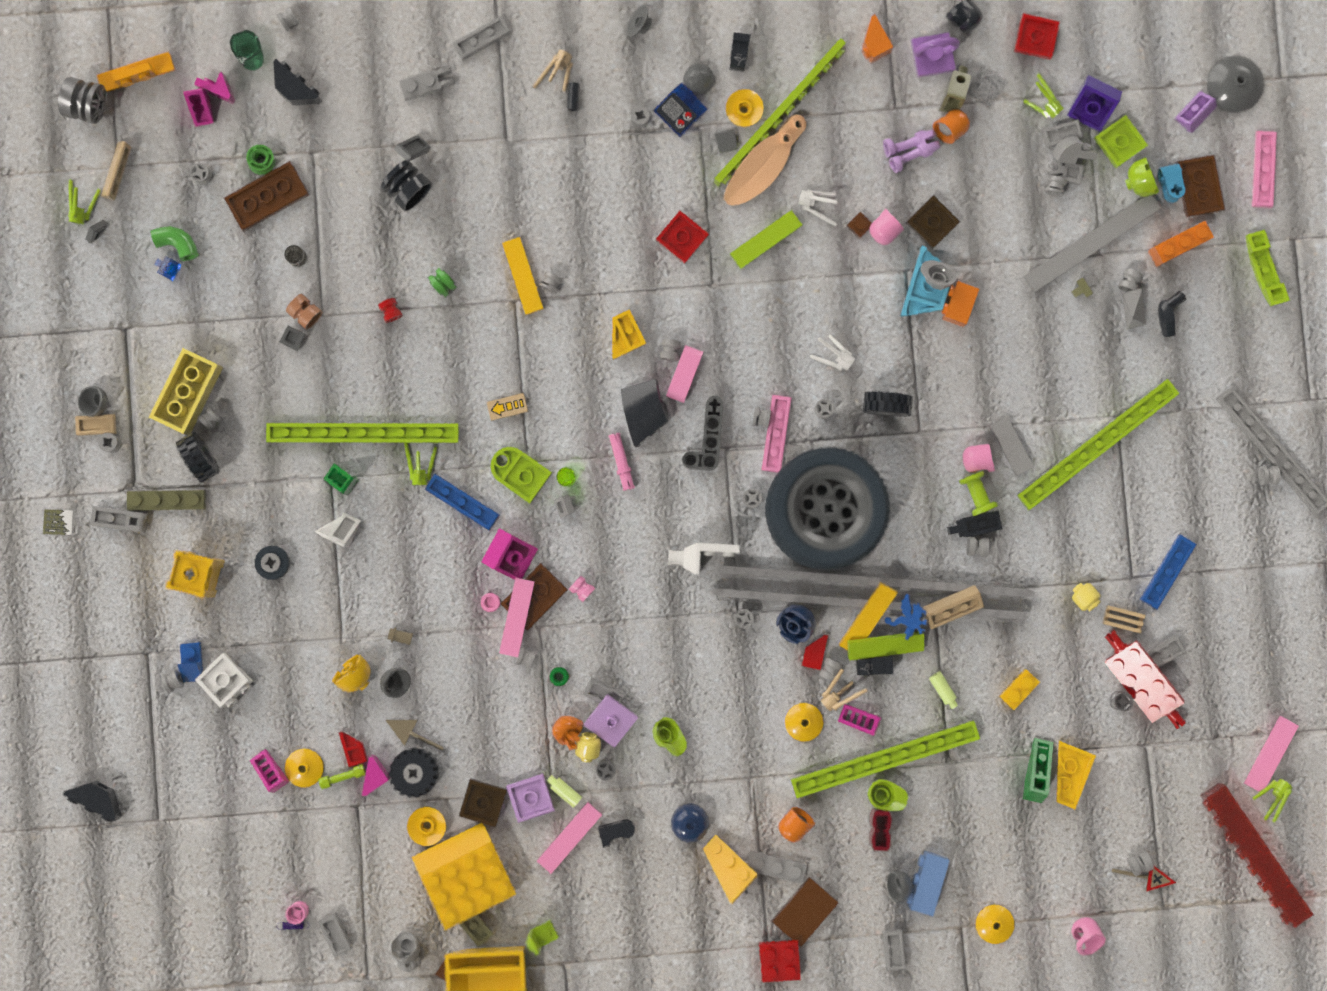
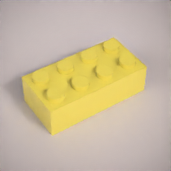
M182 348L149 418L182 434H190L223 367Z

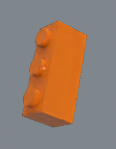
M1203 221L1154 246L1148 252L1156 267L1206 243L1214 238L1206 221Z

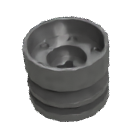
M67 77L59 92L58 109L60 115L71 119L80 118L83 122L88 121L91 124H97L101 120L106 106L105 87L102 84H94L90 81L85 83L82 79Z

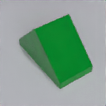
M335 463L323 478L344 495H349L359 480Z

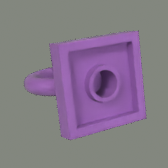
M949 32L913 38L911 40L917 78L956 70L953 52L959 48L960 42L958 39L950 37Z

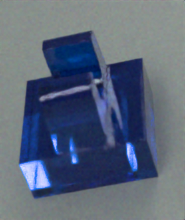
M165 256L163 261L157 258L154 265L159 267L158 274L173 281L182 264Z

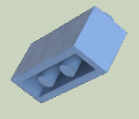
M925 850L923 855L919 856L918 866L920 867L918 873H915L913 876V891L907 898L908 907L911 910L929 916L934 915L950 861L947 857Z

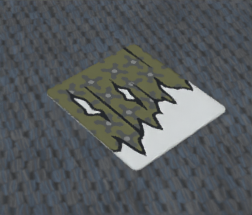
M45 509L43 534L71 535L73 511Z

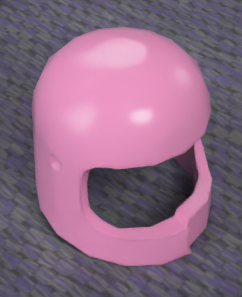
M885 209L871 224L869 231L876 242L881 245H888L904 231V228Z
M989 444L970 446L964 450L962 456L963 465L968 472L976 473L979 470L995 471Z
M1083 917L1074 922L1071 933L1074 939L1079 940L1076 949L1080 955H1091L1105 944L1106 938L1094 919ZM1078 932H1079V933H1083V932H1084L1082 938H1081V936L1078 934ZM1083 944L1086 946L1084 950L1082 949Z

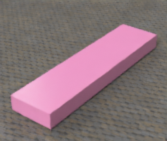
M1257 131L1255 134L1252 207H1273L1277 132Z
M772 395L762 471L779 473L781 470L792 397Z
M515 578L499 651L500 654L514 657L519 656L534 581Z
M1279 716L1244 782L1245 785L1258 792L1267 787L1299 727L1297 724Z
M587 802L539 857L537 862L552 874L602 816V813Z

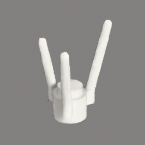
M802 190L798 203L803 206L802 210L809 211L833 226H837L836 222L810 208V206H814L815 200L838 204L837 200L818 197H835L836 193Z
M829 335V338L841 352L819 337V342L838 355L835 359L838 363L814 355H810V358L833 366L840 371L842 368L847 371L855 360L851 356L852 353L846 350L832 335Z

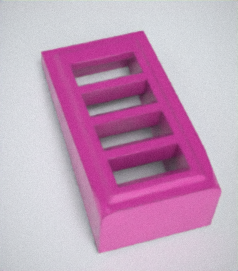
M845 704L838 722L875 736L882 717ZM852 710L849 721L845 720L848 711ZM856 712H857V713H859V717H858L857 722H856V724H855V723H853V720H854L855 715H856ZM863 716H867L864 726H861ZM872 718L874 719L873 725L871 729H868V725Z
M264 749L250 760L268 792L275 793L289 783L287 777L267 749ZM266 758L267 761H265L261 765L258 764L261 760ZM268 765L271 766V767L268 768L266 771H263V769H264L265 767H267ZM274 771L275 774L268 778L267 776Z

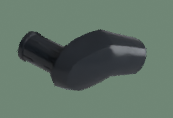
M1180 290L1169 299L1161 300L1158 304V317L1164 337L1176 335L1174 309L1187 300Z

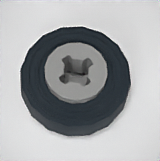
M278 546L264 547L255 557L257 573L268 580H277L283 577L290 566L287 552Z

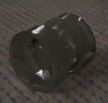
M291 245L286 248L284 256L287 262L294 267L305 265L307 254L297 245Z

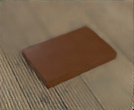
M1215 155L1177 161L1175 164H1179L1181 167L1185 186L1182 200L1186 218L1225 211Z
M542 563L525 578V580L535 582L525 625L527 631L568 591ZM512 592L500 603L507 611L509 610Z
M808 877L771 921L792 940H798V945L802 947L839 902L812 878Z

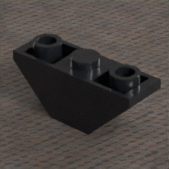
M277 59L273 61L275 89L289 103L295 106L320 104L322 102L318 96L320 93L312 85L309 88L304 84L306 80L298 73L294 75L290 71L292 68L285 61L281 63Z
M99 781L66 790L62 794L68 797L67 800L69 802L85 806L84 809L86 811L102 815L101 818L105 821L114 822L122 816L114 789Z

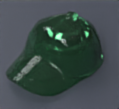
M249 30L232 35L230 48L235 57L247 70H258L264 63V56L257 35Z

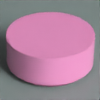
M487 593L481 599V607L487 612H494L500 607V598L494 593Z

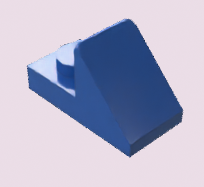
M201 642L180 644L181 664H177L182 680L183 682H195V679L203 672Z

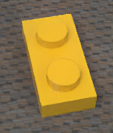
M1024 669L999 697L1012 710H1015L1040 682L1027 669Z

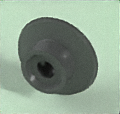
M646 5L637 8L631 16L627 26L628 36H635L638 33L644 35L649 30L652 18L648 16L649 10Z

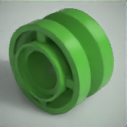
M255 145L248 150L246 160L253 173L265 175L273 170L275 159L270 148L265 145ZM259 157L266 158L263 163L256 162V159Z
M438 268L435 270L436 276L430 275L428 277L429 283L440 295L446 298L449 295L448 290L454 291L457 287L454 285L455 282L444 270L442 271Z

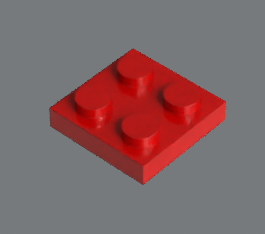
M1023 13L1013 52L1051 60L1060 21Z
M679 210L655 240L683 264H686L709 234Z
M798 940L759 942L762 982L801 980Z

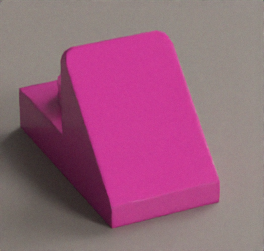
M222 72L219 73L216 82L208 78H204V80L196 78L194 85L198 89L203 88L208 94L234 104L233 94L227 78Z

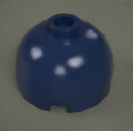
M791 605L783 609L778 615L776 626H779L781 630L780 635L788 642L793 644L805 643L815 631L816 620L812 611L807 607Z
M688 803L679 806L674 811L671 818V829L679 840L693 843L701 840L706 835L709 828V818L702 807Z

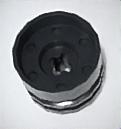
M406 160L395 166L381 184V189L385 193L388 192L387 195L390 198L396 196L395 203L405 212L419 204L432 187V182L423 174L417 175L418 169Z

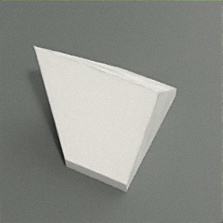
M343 513L341 517L314 532L340 546L349 548L361 520Z

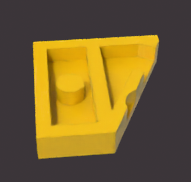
M630 309L612 317L613 360L646 345Z

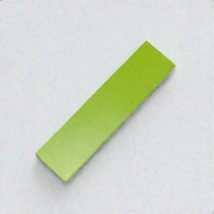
M790 210L732 251L730 256L741 270L802 227V223L794 212Z
M914 632L913 636L909 637V640L905 639V633L848 640V659L851 661L924 651V633Z

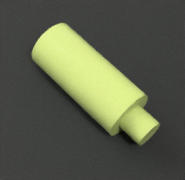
M941 671L930 676L929 680L944 704H949L951 709L958 706L955 701L957 697Z
M551 775L546 780L552 785L550 789L573 808L582 799V796L561 778L558 777L556 779Z

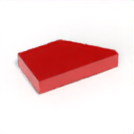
M828 635L821 636L805 647L801 666L821 670Z
M340 732L339 736L348 767L367 762L368 758L363 742L345 732Z

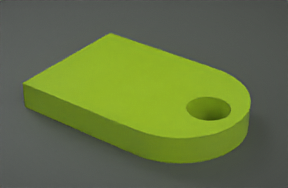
M505 447L498 450L491 460L490 467L494 478L530 504L552 474L547 468L515 447ZM501 455L506 456L508 460L504 466L497 464V458Z

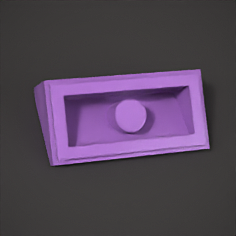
M1200 91L1175 117V120L1188 132L1193 133L1217 107L1216 99Z

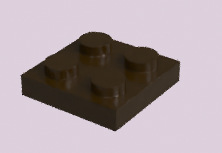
M934 195L906 222L932 250L960 223Z
M470 778L459 817L496 827L507 789Z

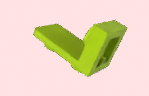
M551 919L532 928L528 933L526 944L530 952L534 951L535 955L540 953L541 947L559 938Z

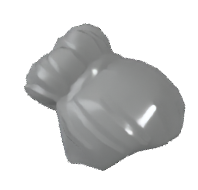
M404 931L400 933L391 943V956L397 961V965L401 970L409 973L421 964L419 940L412 932Z

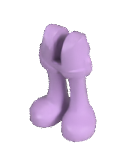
M918 131L914 134V137L901 143H894L889 138L883 140V147L887 158L916 146V149L906 154L891 157L889 164L895 173L901 172L906 162L920 156L923 158L929 157L941 147L939 141L926 143V141L936 137L935 131Z

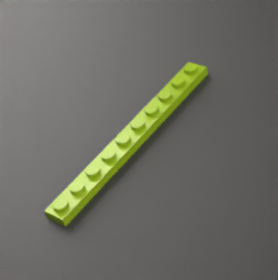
M842 38L834 44L714 178V183L718 187L722 184L726 185L731 180V174L735 169L737 170L751 150L770 136L769 132L772 128L777 129L783 121L781 118L785 114L789 115L794 110V104L797 100L802 101L808 94L806 90L810 86L814 87L821 79L819 76L831 69L833 60L841 58L846 51L844 50L846 42Z
M1169 379L1164 380L1016 496L1028 511L1180 393Z
M266 423V442L459 443V424Z
M972 720L790 780L796 798H800L980 740L975 721Z

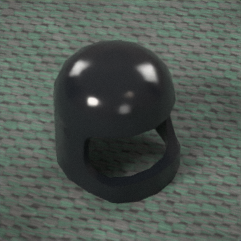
M963 0L947 13L946 18L949 21L955 22L961 32L969 33L980 25L983 15L971 0Z

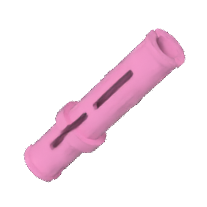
M611 434L608 437L611 442L618 468L617 475H620L623 491L634 489L635 486L630 473L632 469L628 466L621 434Z

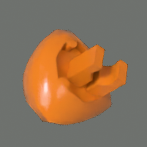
M561 716L554 723L552 733L559 744L566 745L570 750L577 749L575 742L580 741L578 735L583 729L584 724L582 720L573 716Z

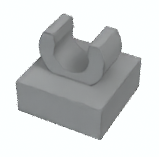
M569 494L554 500L560 518L574 513L579 508V506L574 507L571 503V500L576 498L575 496L569 497Z

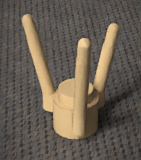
M559 50L534 83L533 88L539 85L554 65L555 68L548 81L551 82L558 69L565 70L567 68L562 89L565 92L570 70L573 66V63L570 62L572 55L564 50Z
M840 669L827 690L822 694L821 702L829 711L833 709L836 711L868 690L865 688L839 702L841 700L840 696L853 685V681H851L838 693L834 691L830 693L844 672L843 669Z

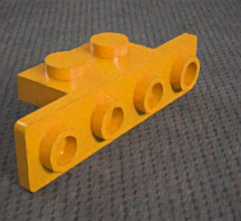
M165 52L98 74L97 79L99 84L105 87L107 93L175 70L170 53Z

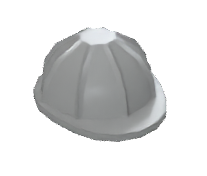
M929 260L925 261L921 266V273L925 277L926 282L934 289L943 290L954 284L957 278L954 269L945 263Z

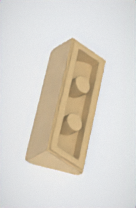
M124 141L118 142L101 194L102 197L107 199H116L130 154L131 146Z
M971 586L922 608L927 612L925 617L932 630L984 607L979 590L976 586Z

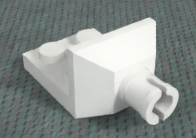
M696 543L681 551L669 550L668 565H681L691 573L699 574L700 552H703L705 556H715L716 552L723 553L722 556L735 557V553H739L740 545Z

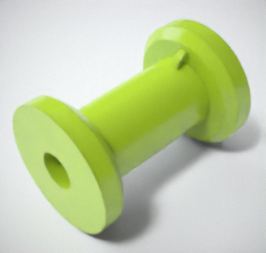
M984 470L958 480L961 485L966 484L976 507V509L972 510L973 516L998 506L997 502H990L981 478L985 475Z

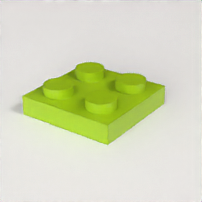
M1126 115L1093 138L1115 169L1148 146Z

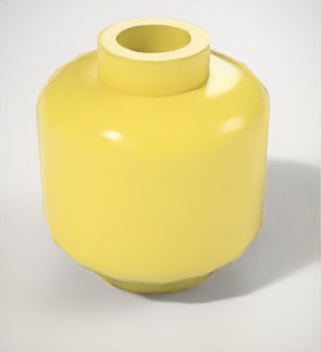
M1080 583L1073 589L1072 600L1082 611L1088 610L1090 612L1101 603V594L1092 584L1086 583L1083 585Z
M582 733L579 736L580 741L576 742L577 749H575V754L583 762H592L600 756L601 740L595 733Z

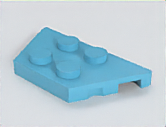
M923 245L919 251L900 314L901 317L941 311L946 300L949 287L943 290L934 289L926 282L925 277L921 273V266L925 261L941 262Z

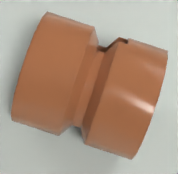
M301 293L289 303L286 312L293 319L298 318V323L308 330L320 319L323 312L316 305H310L311 301Z

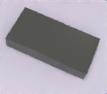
M416 135L397 144L394 150L407 162H410L428 153L431 146L419 135Z

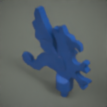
M906 594L904 599L901 600L902 605L900 607L902 614L905 616L898 617L894 622H892L890 617H886L884 621L891 626H897L901 623L906 625L905 639L909 640V637L913 636L916 628L920 634L926 631L920 625H927L926 622L928 620H920L923 617L922 613L926 615L927 612L923 610L920 603L917 605L914 603L912 608L910 595Z

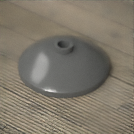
M1240 56L1227 57L1216 63L1210 70L1206 83L1209 96L1216 99V105L1221 110L1230 113L1244 112L1252 108L1260 100L1264 90L1263 75L1258 66L1251 60ZM1237 78H1240L1242 80V83H1239L1237 81Z

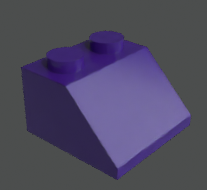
M1088 75L1079 89L1067 116L1101 132L1118 105L1122 91Z

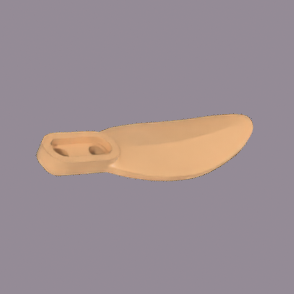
M801 115L790 116L776 134L767 137L751 150L727 185L724 194V200L727 204L739 205L758 196L774 182L787 162L791 146L806 128L804 117ZM796 121L799 122V127H796ZM785 135L788 137L787 142L784 141Z

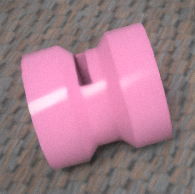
M580 576L568 590L572 593H577L578 599L584 602L594 591L595 587L591 584L588 585L586 579Z
M303 901L293 903L286 911L287 920L292 924L301 923L309 914L308 905Z

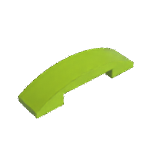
M1265 229L1247 234L1245 237L1250 262L1266 301L1270 307L1290 301L1284 283H1280L1270 255L1269 248L1271 246Z

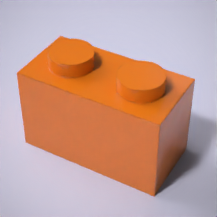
M960 281L951 285L947 296H950L949 301L944 303L941 311L944 314L942 320L961 327L967 325L979 288Z

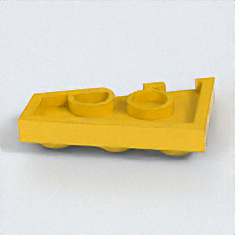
M1059 740L1056 802L1075 810L1096 755Z
M715 834L703 850L730 903L733 904L757 878L758 874Z

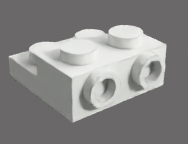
M222 653L195 679L220 708H230L238 701L236 697L241 693L242 695L247 693L251 689L250 684L253 682L245 671L238 667L226 653Z

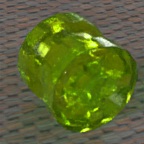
M564 467L557 472L556 478L561 486L570 487L576 481V474L571 468Z

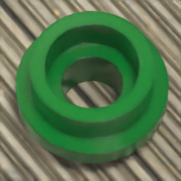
M556 667L550 672V681L553 685L563 686L568 682L569 674L565 668ZM557 673H561L563 675L562 680L556 679Z

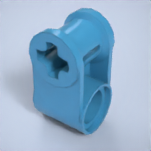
M1174 164L1158 168V179L1162 187L1164 199L1169 203L1177 202L1185 193L1180 165Z

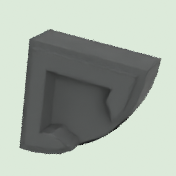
M101 220L90 226L85 240L93 243L98 239L96 235L101 230H106L108 223Z

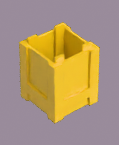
M175 550L172 572L165 589L176 590L201 598H215L217 593L215 589L225 560L196 555L195 552ZM193 569L195 577L189 580L186 572Z

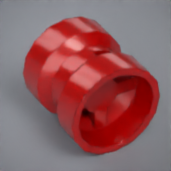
M390 298L378 304L380 311L384 312L383 318L385 323H390L403 317L401 310L396 307L398 304L396 298Z

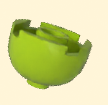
M1146 157L1134 162L1129 167L1127 172L1128 179L1125 180L1128 190L1133 189L1134 193L1140 197H1148L1159 193Z

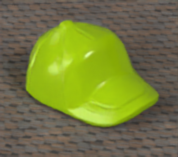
M663 717L654 724L652 734L655 743L659 747L666 748L674 756H681L686 751L687 742L678 724L668 717Z
M879 779L872 783L868 789V799L877 809L902 811L907 806L908 794L906 790L888 780Z

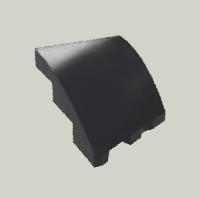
M656 379L621 389L629 433L633 445L639 447L641 445L640 442L646 437L652 436L658 428L663 427L669 422L667 404L660 399L659 383Z

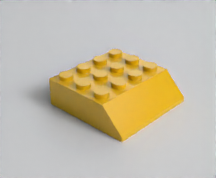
M482 823L412 857L444 930L516 895L487 830Z
M525 946L467 948L445 954L446 991H527Z

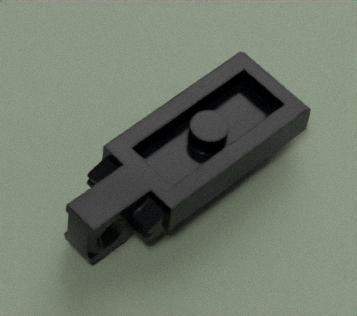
M999 511L956 520L957 525L947 527L948 535L959 533V537H970L1002 530Z

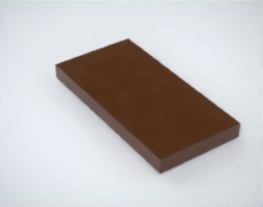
M289 161L224 197V200L244 232L310 194L293 164Z

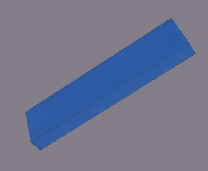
M437 474L433 475L425 488L426 491L489 531L499 517L498 513Z
M1178 534L1139 600L1158 610L1197 544Z

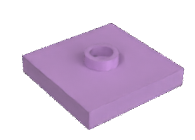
M607 694L585 721L584 726L615 748L638 719V716Z
M544 773L506 785L518 823L555 811Z

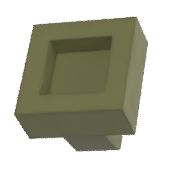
M1084 277L1076 281L1079 287L1071 291L1075 298L1083 293L1086 298L1094 294Z

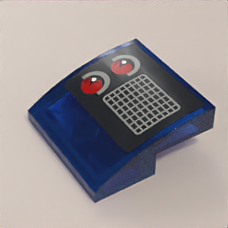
M681 82L653 111L679 137H682L706 113L708 108Z

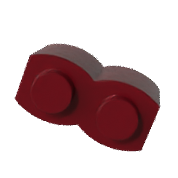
M872 808L869 816L872 827L869 832V844L874 851H888L891 845V837L888 832L892 824L891 814L886 810Z

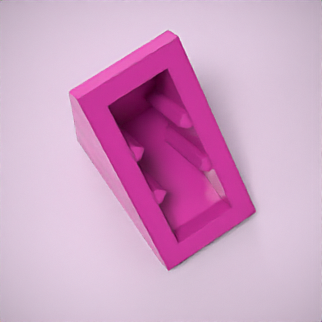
M203 88L183 91L195 127L214 124L210 96Z
M371 755L368 760L362 791L363 796L368 795L391 779L376 755Z

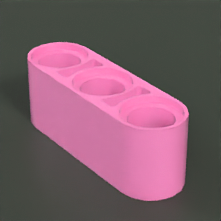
M685 345L666 397L682 403L685 402L703 351Z

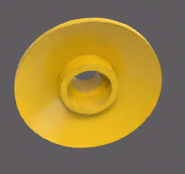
M748 89L735 91L726 102L727 117L733 124L740 127H749L756 124L763 114V102L760 96ZM745 107L748 111L743 113L740 109Z
M799 703L791 707L787 712L785 727L789 735L795 740L802 742L811 741L822 731L823 717L814 705ZM804 719L808 720V725L802 726L801 721Z
M311 749L294 751L285 763V774L288 780L298 787L304 788L316 784L324 771L321 757ZM301 765L306 767L305 772L300 771Z
M421 807L415 810L408 819V834L419 845H434L445 834V818L440 811L433 807ZM425 822H429L431 824V827L429 829L424 827Z
M989 905L978 913L976 930L984 941L991 944H1000L1008 940L1012 935L1014 919L1005 907ZM994 923L1000 924L998 929L993 928Z

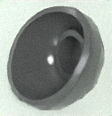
M694 64L686 70L683 82L689 92L697 95L705 94L714 85V74L708 66Z
M89 386L81 391L78 398V407L83 415L95 417L103 413L107 408L108 397L102 388Z
M399 667L387 670L380 680L382 692L390 698L403 696L411 684L409 673Z
M898 870L891 871L887 877V889L893 901L903 902L907 900L913 891L911 878L906 873Z

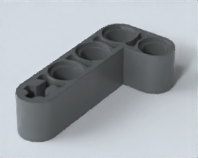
M711 396L706 402L702 452L689 451L683 455L682 464L686 469L713 471L718 466L723 416V400L719 396ZM713 400L720 405L716 408L715 413L720 414L719 416H708V413L712 414L713 407L709 406V404H712ZM715 419L718 422V427L716 429L709 428L707 424L709 420ZM709 438L715 439L717 442L716 447L709 448L706 445V440ZM689 455L694 456L696 459V463L692 466L687 465L685 462V458ZM707 457H712L715 460L713 467L705 465L704 460Z

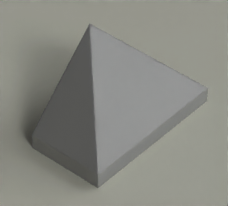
M1142 289L1122 293L1126 329L1129 330L1146 325Z

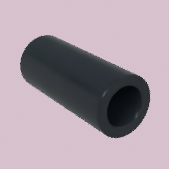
M568 83V111H578L579 83Z

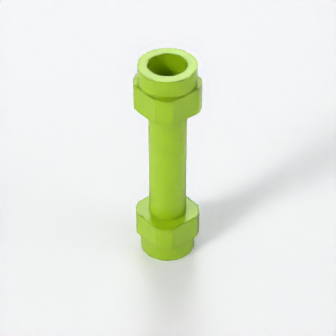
M364 764L353 767V770L331 777L328 775L319 778L320 788L323 790L332 787V784L353 777L360 778L366 776V769Z

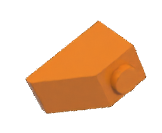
M875 14L871 16L862 46L864 57L869 59L871 63L890 54L893 49L892 43Z

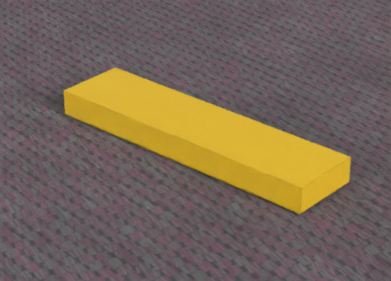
M517 237L502 242L525 315L544 310L521 238Z
M880 581L839 642V646L848 651V640L868 638L897 595V591Z

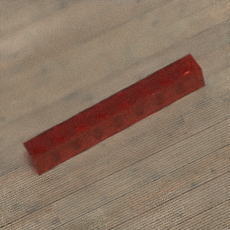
M1217 783L1201 794L1203 806L1208 812H1212L1215 824L1219 828H1223L1225 831L1224 837L1230 844L1233 843L1237 856L1241 860L1244 859L1247 864V871L1259 881L1257 882L1258 887L1262 892L1268 894L1270 897L1268 901L1274 909H1278L1280 912L1279 918L1285 925L1288 924L1296 928L1312 917L1314 914L1226 785Z

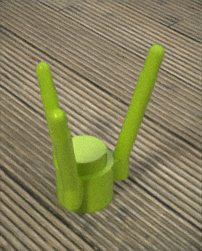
M1038 73L1037 77L1041 84L1036 82V86L1049 101L1044 106L1046 110L1026 99L1023 102L1043 114L1045 118L1050 116L1053 119L1064 107Z
M69 179L68 222L84 225L85 220L89 221L90 214L101 190L97 189L87 212L84 213L85 209L77 207L78 188H74L73 195V181Z
M404 443L412 485H427V480H431L437 447L433 448L426 473V470H421L419 451L416 452V470H413L408 443Z
M1279 779L1278 782L1273 780L1270 785L1253 796V800H1256L1273 788L1272 794L1277 798L1265 815V821L1280 802L1272 822L1275 823L1289 795L1292 793L1293 787L1283 779Z

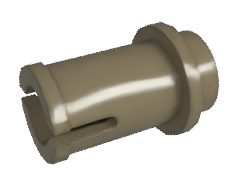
M390 628L388 640H391L392 643L396 641L408 645L411 644L413 633Z

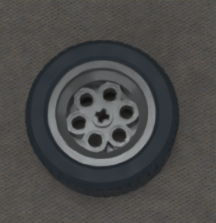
M821 447L806 451L788 462L775 476L770 485L765 504L768 530L780 550L793 561L803 566L814 569L848 567L871 554L881 542V538L884 537L891 510L889 508L890 500L888 498L890 497L887 492L888 489L886 484H884L883 478L880 477V473L875 470V467L869 464V461L863 459L862 456L856 455L852 451L837 447ZM818 485H823L826 488L824 496L817 494L816 488ZM838 489L845 492L843 500L836 498L835 493ZM806 499L813 502L811 510H806L803 506V502ZM824 504H825V505H829V504L832 505V507H831L832 513H831V512H827V513L824 512V510H825ZM843 508H849L851 511V516L848 519L844 518L841 514ZM811 518L818 519V528L813 529L810 527L809 521ZM831 522H835L838 525V530L835 533L830 532L828 529V525Z

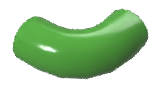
M172 226L150 230L151 238L156 248L168 245L174 246L178 251L181 261H190L199 256L192 237L184 230Z

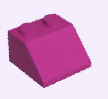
M499 528L481 562L514 580L515 578L522 579L538 548Z

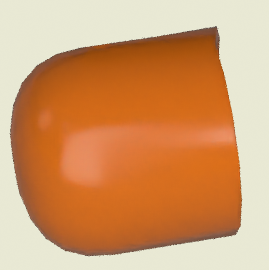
M959 109L949 111L947 115L933 123V130L936 136L947 144L957 141L970 128L968 116ZM939 123L945 124L952 134L949 136L943 135L939 129Z
M792 807L779 822L778 829L786 840L795 843L800 841L815 826V822L801 808ZM797 815H800V816H802L803 818H805L806 821H807V823H805V822H804L802 819H800Z

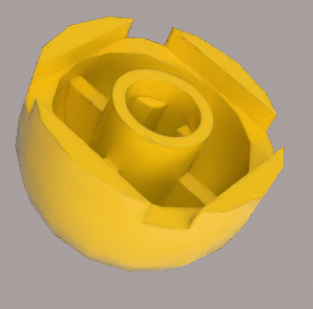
M356 654L342 665L344 668L341 673L337 671L332 679V682L345 692H356L359 689L362 691L369 685L368 680L371 675V668L361 655Z

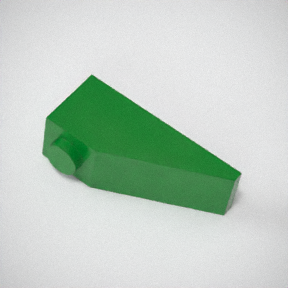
M1034 738L1024 782L1023 799L1043 803L1049 796L1053 742Z

